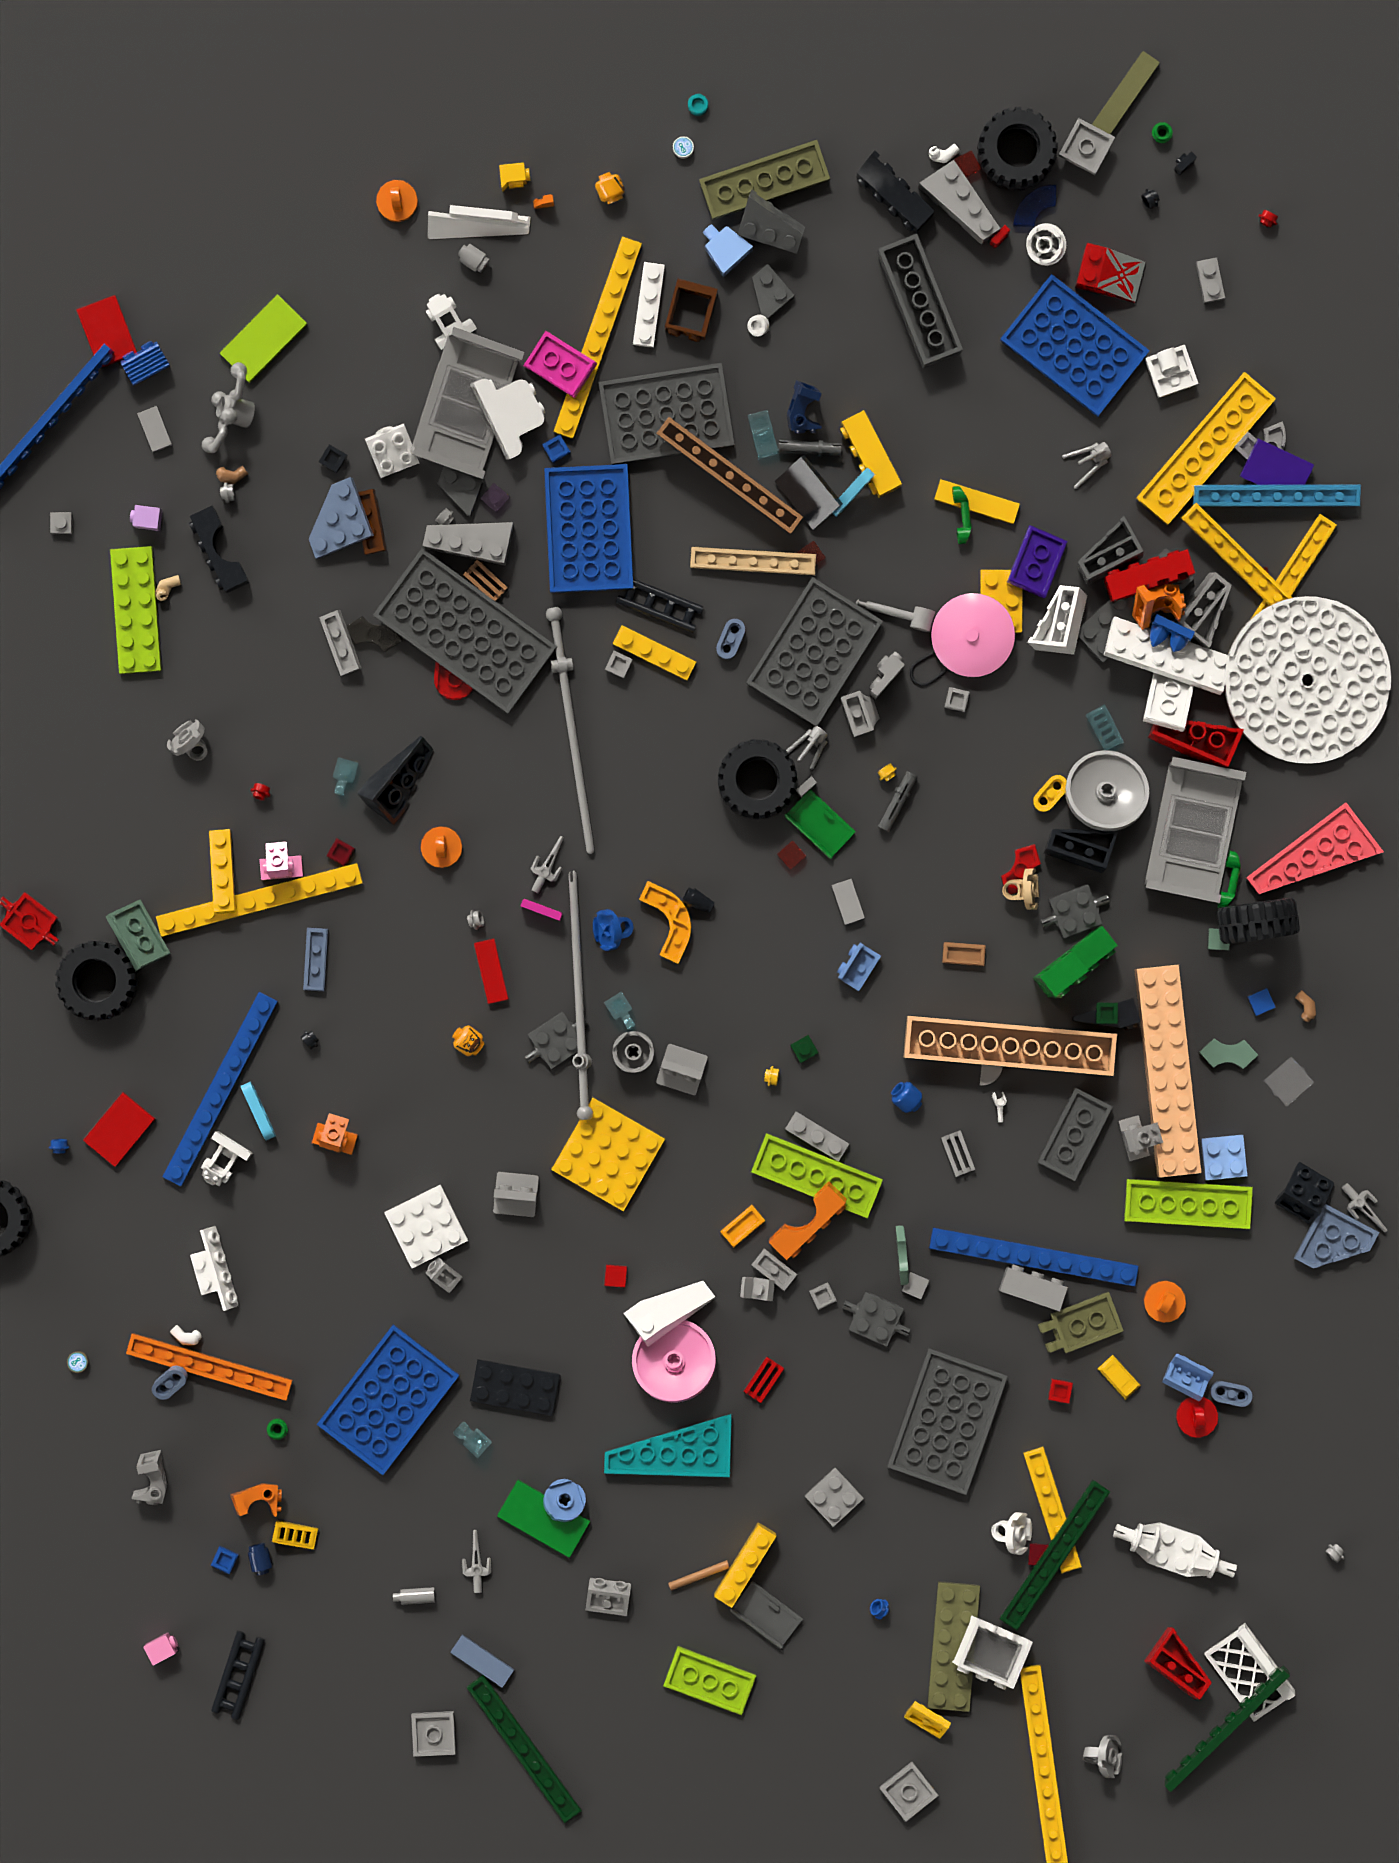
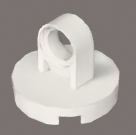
M1015 1512L1009 1521L1002 1520L992 1526V1536L998 1541L1006 1542L1007 1550L1011 1554H1023L1028 1548L1025 1547L1026 1541H1031L1032 1522L1031 1519L1026 1518L1028 1515L1026 1513ZM999 1526H1003L1005 1528V1536H1002L998 1532Z

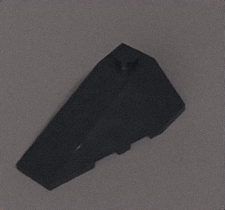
M420 736L372 775L357 794L368 807L394 825L407 809L409 804L407 800L412 790L415 791L417 787L415 782L419 774L424 772L434 749L424 737Z

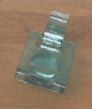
M338 757L333 778L338 779L334 791L335 794L343 796L347 782L353 784L359 763Z
M622 991L604 1002L615 1020L621 1017L628 1029L635 1026V1023L628 1014L633 1009Z
M462 1422L453 1432L457 1438L466 1440L463 1445L477 1458L492 1443L478 1428L472 1431L465 1422Z

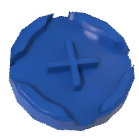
M609 909L596 913L597 917H594L593 920L595 940L600 942L602 950L610 951L617 949L621 939L632 934L633 922L627 917H617ZM622 922L625 923L624 932H622L620 924Z

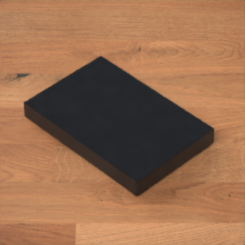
M805 455L800 457L775 480L778 487L813 530L843 504Z

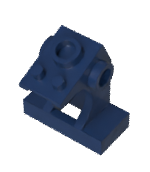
M796 380L794 385L795 391L787 411L788 427L794 433H806L808 429L812 433H816L817 429H821L822 426L817 422L807 419L805 410L810 402L819 401L822 393L815 386Z

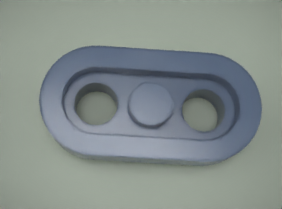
M731 619L725 624L716 647L717 654L723 659H731L737 653L745 633V625L741 620ZM733 626L738 627V633H732L731 628ZM725 645L730 646V652L725 653L723 647Z
M181 1366L170 1367L155 1380L152 1386L153 1395L162 1400L170 1398L185 1384L188 1378L187 1371Z
M1216 1381L1210 1388V1394L1217 1402L1244 1407L1252 1401V1392L1244 1385ZM1220 1387L1224 1389L1222 1395L1217 1394V1389ZM1239 1392H1244L1245 1396L1243 1399H1238L1237 1395Z

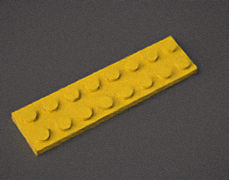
M1244 372L1136 499L1168 525L1193 496L1194 485H1202L1276 398Z

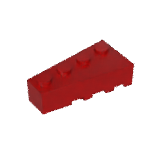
M1188 549L1180 552L1176 550L1167 553V556L1159 558V556L1147 560V563L1141 565L1139 562L1127 566V570L1121 572L1119 569L1107 572L1108 576L1104 578V582L1112 603L1136 595L1137 587L1145 585L1147 590L1164 584H1172L1191 578L1195 574V570Z
M1187 720L1184 732L1153 724L1148 738L1206 764L1228 768L1244 729Z

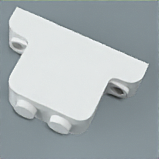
M481 379L471 383L470 385L506 460L519 455L523 448L519 436L542 425L544 422L543 414H545L543 405L540 402L538 403L534 396L536 395L535 388L525 380L514 381L497 390L491 379Z

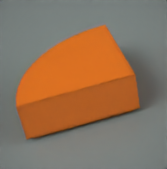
M551 194L544 195L543 199L536 198L533 201L534 209L554 206L553 195Z

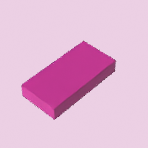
M523 899L521 903L523 908L561 921L562 912L527 899Z

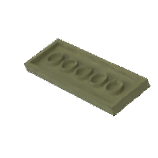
M814 140L701 178L699 182L711 218L714 220L744 210L751 189L757 192V195L764 200L770 201L830 181V176L818 141Z
M938 1581L927 1708L966 1712L970 1710L973 1672L970 1671L969 1674L957 1670L958 1666L952 1661H954L966 1633L971 1615L978 1617L980 1585ZM976 1634L965 1660L974 1663Z

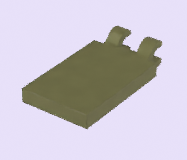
M1109 1292L1050 1313L1052 1320L1038 1324L1040 1332L1044 1333L1053 1330L1056 1338L1055 1341L1045 1344L1048 1352L1063 1348L1064 1353H1068L1124 1331Z

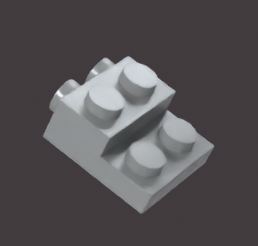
M895 651L890 657L885 655L877 665L879 668L877 674L879 676L869 687L872 689L870 695L875 700L905 665L903 663L904 659Z

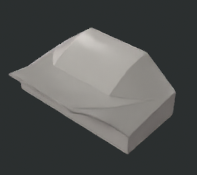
M861 691L841 697L843 709L853 736L856 737L873 731L874 725L880 719L873 697L865 696Z

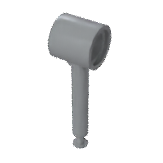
M859 599L856 601L857 605L864 606L867 610L910 620V627L924 632H930L935 615L933 610L915 607L912 613L869 601L867 603L861 602Z

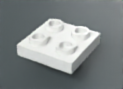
M1185 344L1163 350L1156 355L1145 358L1158 398L1198 385Z
M404 424L396 427H384L378 430L375 435L365 438L381 478L419 463L417 456L412 455L410 451L412 443Z

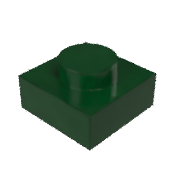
M1096 1003V1024H1118V1003Z
M809 1035L790 1045L800 1063L819 1053Z

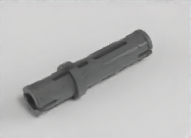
M779 439V453L841 457L842 443H826L823 440L807 442Z
M906 771L899 787L895 788L896 793L878 827L890 832L907 797H910V791L918 776Z

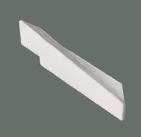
M450 205L449 214L428 212V238L446 239L528 234L531 217L518 216V213L512 211Z

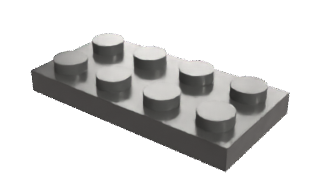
M1074 1088L1037 1162L1075 1181L1112 1106Z

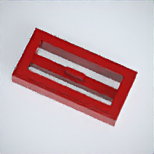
M766 1357L744 1389V1392L761 1403L784 1370V1367ZM767 1363H770L771 1366L752 1392L750 1390ZM776 1367L778 1369L777 1372L775 1373V1375L773 1376V1378L771 1379V1381L759 1397L757 1393L759 1392V1390L761 1389V1387L763 1386V1384L765 1383L773 1369Z

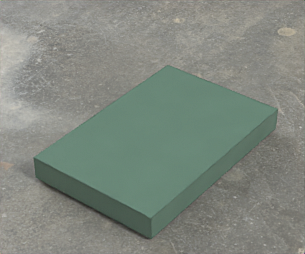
M137 900L105 916L135 971L171 954L141 900Z

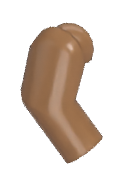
M243 465L234 472L220 467L217 469L216 475L221 482L235 484L248 475V472Z
M1301 990L1295 996V999L1304 1006V1012L1301 1015L1302 1019L1305 1022H1310L1316 1016L1315 1002Z

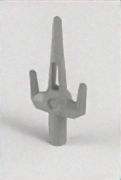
M562 836L559 837L541 867H537L539 856H536L531 870L538 877L531 890L538 894L546 879L556 881L562 871V867H559L554 875L551 873L556 855L563 841ZM553 855L552 861L549 867H547L546 865L550 860L551 856Z
M1346 1183L1342 1190L1352 1199L1347 1206V1210L1358 1220L1359 1217L1354 1209L1358 1208L1381 1230L1387 1232L1386 1227L1366 1202L1367 1197L1374 1203L1377 1202V1199L1368 1190L1362 1191L1358 1195ZM1366 1206L1373 1216H1370L1363 1207Z
M473 1530L472 1566L467 1569L466 1559H462V1568L465 1576H473L474 1593H481V1576L491 1573V1558H487L486 1568L482 1567L477 1530ZM475 1551H477L478 1564H475Z

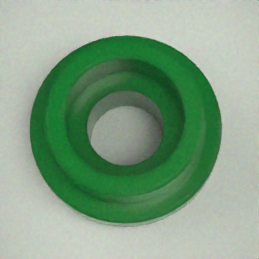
M1165 122L1157 123L1152 129V137L1158 143L1168 142L1173 135L1171 126ZM1164 130L1166 135L1162 137L1158 134V131Z
M273 1419L267 1425V1433L272 1439H282L288 1432V1426L282 1419ZM279 1425L281 1427V1432L276 1433L274 1431V1426Z

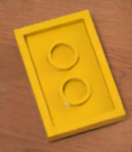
M980 570V594L989 596L1001 603L1012 618L1015 633H1022V589L1007 583L1011 570Z

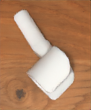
M994 1092L992 1098L998 1109V1122H1003V1106L1007 1100L1003 1092L1000 1099H997Z

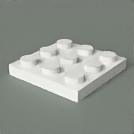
M441 1184L384 1212L411 1268L468 1241Z

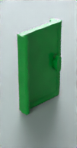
M811 789L785 814V817L830 859L856 832Z

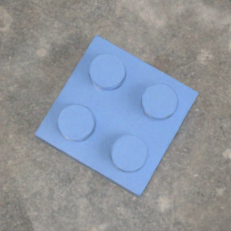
M1243 1135L1201 1139L1205 1180L1247 1176Z

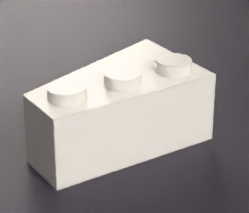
M1060 585L1047 607V613L1043 620L1039 621L1033 637H1030L1027 643L1035 650L1074 655L1087 599L1084 591L1080 587Z

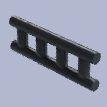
M633 579V589H628L625 597L618 595L616 600L617 604L691 633L694 632L696 625L690 623L694 612L701 614L704 607L636 579ZM637 589L648 593L644 605L632 601ZM656 597L668 601L664 612L652 608ZM675 604L687 608L683 620L671 616Z
M242 1631L236 1632L211 1709L214 1713H219L221 1707L233 1711L231 1718L236 1720L240 1718L265 1640L260 1637L256 1638L255 1643L244 1640L245 1633ZM240 1647L252 1651L249 1663L237 1660ZM234 1667L246 1671L242 1683L230 1679ZM227 1687L239 1691L236 1703L224 1700Z

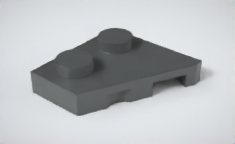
M768 264L752 277L761 315L767 319L795 297Z
M444 466L437 484L467 516H471L484 478L480 479Z

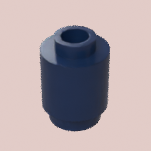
M265 1543L249 1546L248 1557L252 1572H256L257 1575L269 1573L272 1563L268 1547L265 1546Z

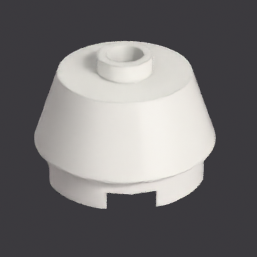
M1040 224L1033 228L1027 237L1026 247L1028 255L1040 265H1053L1065 253V236L1053 224Z

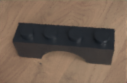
M210 506L190 515L192 521L189 522L193 533H198L200 541L197 542L201 551L208 554L209 559L206 561L210 570L216 571L218 578L215 580L219 589H224L226 593H229L250 583L239 562L226 561L216 551V537L223 528V525L215 508Z

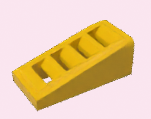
M277 1520L272 1542L314 1549L318 1528ZM282 1527L285 1528L284 1538H280ZM290 1529H294L292 1540L288 1539ZM301 1530V1531H302L301 1540H300V1541H296V1540H297V1536H298V1531ZM307 1532H311L309 1543H305Z

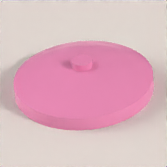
M971 593L960 595L947 602L936 615L931 632L932 645L940 662L952 672L967 677L984 676L1000 668L1010 656L1015 642L1014 623L1006 608L997 600L983 594Z
M684 1320L650 1346H647L642 1338L639 1337L633 1350L632 1367L639 1385L646 1393L660 1401L677 1403L694 1398L709 1385L715 1372L716 1354L709 1336L696 1324Z

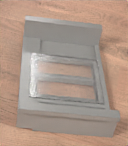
M453 327V330L448 334L410 450L412 455L483 479L485 475L483 468L494 433L470 384L481 379H491L496 390L510 384L518 361L522 360L524 352Z
M1172 757V761L1169 762L1150 852L1144 883L1146 888L1220 903L1221 895H1219L1241 785L1242 781H1245L1246 772Z

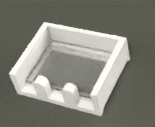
M971 1615L966 1633L952 1662L958 1666L957 1670L969 1674L972 1671L976 1673L975 1677L987 1682L988 1679L995 1681L994 1685L1005 1690L1006 1687L1014 1689L1033 1642Z

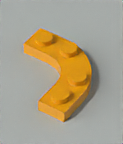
M647 881L639 900L665 913L670 925L669 934L660 952V956L679 964L690 938L691 923L688 911L675 894Z

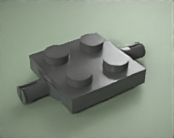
M1086 884L1049 898L1052 916L1041 919V923H1044L1042 924L1043 928L1056 924L1060 929L1062 937L1066 938L1103 924L1099 915V906L1110 903L1107 894L1095 899L1091 894L1089 885Z
M563 1011L528 1034L534 1043L535 1050L525 1055L529 1063L541 1057L551 1069L578 1052L576 1023L573 1024V1022L568 1020Z
M865 1291L862 1300L857 1305L846 1300L843 1304L842 1309L853 1313V1320L849 1330L884 1346H888L895 1332L906 1337L910 1332V1328L899 1324L904 1307Z

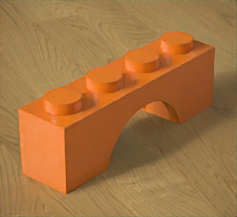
M828 1181L814 1195L813 1201L816 1206V1215L813 1220L801 1227L784 1224L770 1237L769 1243L786 1260L789 1257H796L802 1250L800 1247L805 1242L809 1244L817 1236L815 1234L816 1231L820 1228L822 1230L825 1229L831 1222L830 1218L835 1213L839 1215L846 1208L847 1198Z

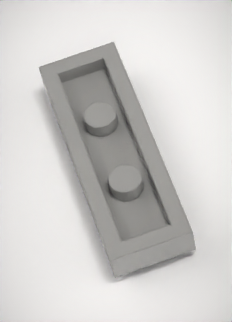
M336 610L319 617L340 676L362 669L341 610Z
M796 1111L785 1128L838 1162L849 1145L846 1141Z

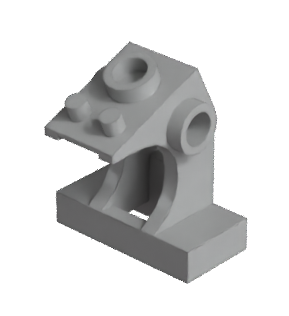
M1139 1115L1118 1121L1129 1161L1150 1156L1148 1147L1163 1143L1158 1122L1142 1126Z
M161 1450L140 1454L136 1466L138 1475L146 1474L150 1479V1485L144 1489L133 1491L132 1499L136 1500V1503H141L142 1501H146L150 1505L163 1503L168 1484L163 1468Z

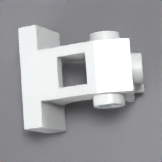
M437 294L429 299L426 313L431 322L436 320L443 333L434 339L441 350L444 349L448 334L453 330V327L470 333L477 329L471 319L461 323L454 311L457 306L451 296L447 298L445 294L441 296ZM450 312L455 322L444 327L439 317Z
M215 1131L211 1139L220 1145L212 1159L207 1158L204 1161L201 1169H203L202 1176L207 1183L220 1186L222 1182L226 1184L232 1173L230 1170L240 1156L247 1161L253 1153L221 1132ZM221 1153L231 1159L225 1169L215 1164Z

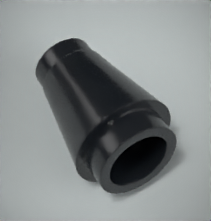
M689 887L682 899L686 907L710 913L714 905V901L696 888L692 889Z

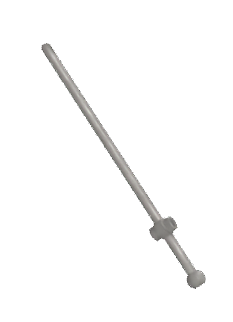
M553 607L546 611V617L551 621L554 644L557 646L555 648L557 659L551 661L552 673L558 672L560 677L586 851L588 854H593L592 830L567 671L573 670L572 658L566 659L564 655L559 622L562 618V611L559 607Z
M570 871L569 894L578 1054L573 1057L572 1062L579 1070L580 1107L577 1110V1117L580 1120H590L593 1117V1110L589 1107L587 1069L591 1066L592 1059L586 1054L577 873L573 871L572 874V871Z

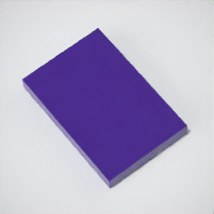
M1257 438L1240 477L1257 485H1305L1314 464Z
M1029 525L1007 583L1045 598L1068 541Z

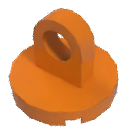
M392 180L380 188L377 193L376 203L382 216L391 222H402L408 220L417 209L418 198L410 184L403 180Z
M448 827L432 828L425 834L421 842L422 856L427 863L434 867H450L457 862L462 853L463 846L460 837Z
M1159 1281L1152 1284L1146 1291L1144 1296L1145 1309L1148 1315L1156 1321L1163 1323L1172 1322L1184 1312L1186 1305L1185 1294L1175 1283Z

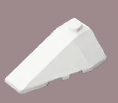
M701 1281L642 1300L627 1310L624 1315L645 1344L650 1346L715 1299V1296L705 1282Z

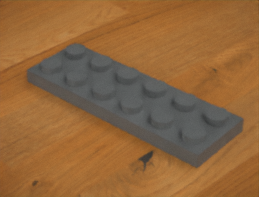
M1167 548L1158 555L1159 558L1167 556V553H1170ZM1192 576L1191 578L1175 582L1172 584L1179 585V589L1181 591L1194 579V577ZM1135 595L1112 603L1109 600L1080 627L1078 638L1101 663L1109 658L1104 656L1112 619L1118 617L1138 624L1132 616ZM1159 611L1154 612L1151 618Z

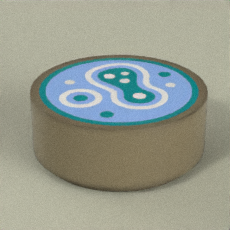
M81 1351L73 1352L67 1359L68 1368L75 1373L84 1371L89 1364L88 1356Z

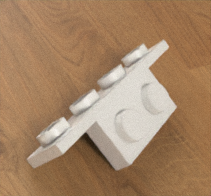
M213 1226L200 1230L205 1251L192 1254L190 1257L201 1295L218 1291L223 1311L237 1307V1295L234 1291L217 1228Z

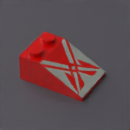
M1087 243L1075 288L1135 303L1145 262L1106 247Z

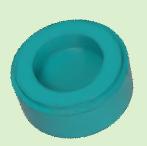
M694 94L689 98L688 110L695 116H701L707 112L708 100L704 95Z

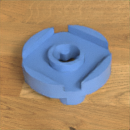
M568 1479L554 1481L545 1491L543 1505L551 1519L561 1522H569L576 1519L583 1511L586 1503L585 1493L581 1486ZM562 1495H564L565 1498L570 1499V1501L567 1502V1506H564L559 1502Z

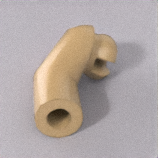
M179 575L163 579L159 582L155 591V596L159 601L167 599L171 588L181 585Z

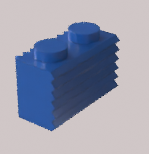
M152 341L145 343L141 346L142 350L136 353L131 351L123 356L124 360L120 361L133 386L170 366L157 342L152 343Z

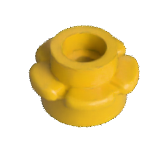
M891 763L877 772L881 777L879 780L885 779L886 782L896 775L894 771L897 768L893 767Z
M771 1066L770 1070L766 1069L764 1082H768V1086H777L779 1069H774V1066Z

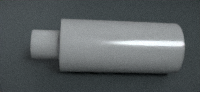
M435 1588L401 1589L400 1593H393V1602L401 1601V1605L435 1603Z

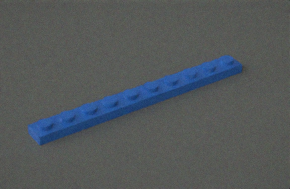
M105 343L0 464V489L4 485L3 480L8 475L14 474L17 470V464L21 459L25 460L32 451L30 449L34 444H39L44 439L46 430L53 428L57 424L58 416L70 409L72 406L71 401L76 396L79 397L86 389L84 386L99 375L98 370L102 365L106 366L112 360L114 351Z
M261 992L257 994L162 1177L179 1186L183 1185L278 1003L277 1000Z
M939 1228L932 1229L929 1245L930 1249L1135 1286L1138 1265Z

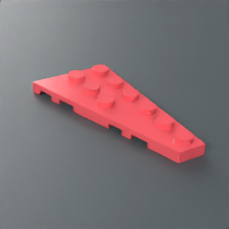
M1345 802L1256 869L1246 879L1257 894H1261L1383 853L1384 851Z

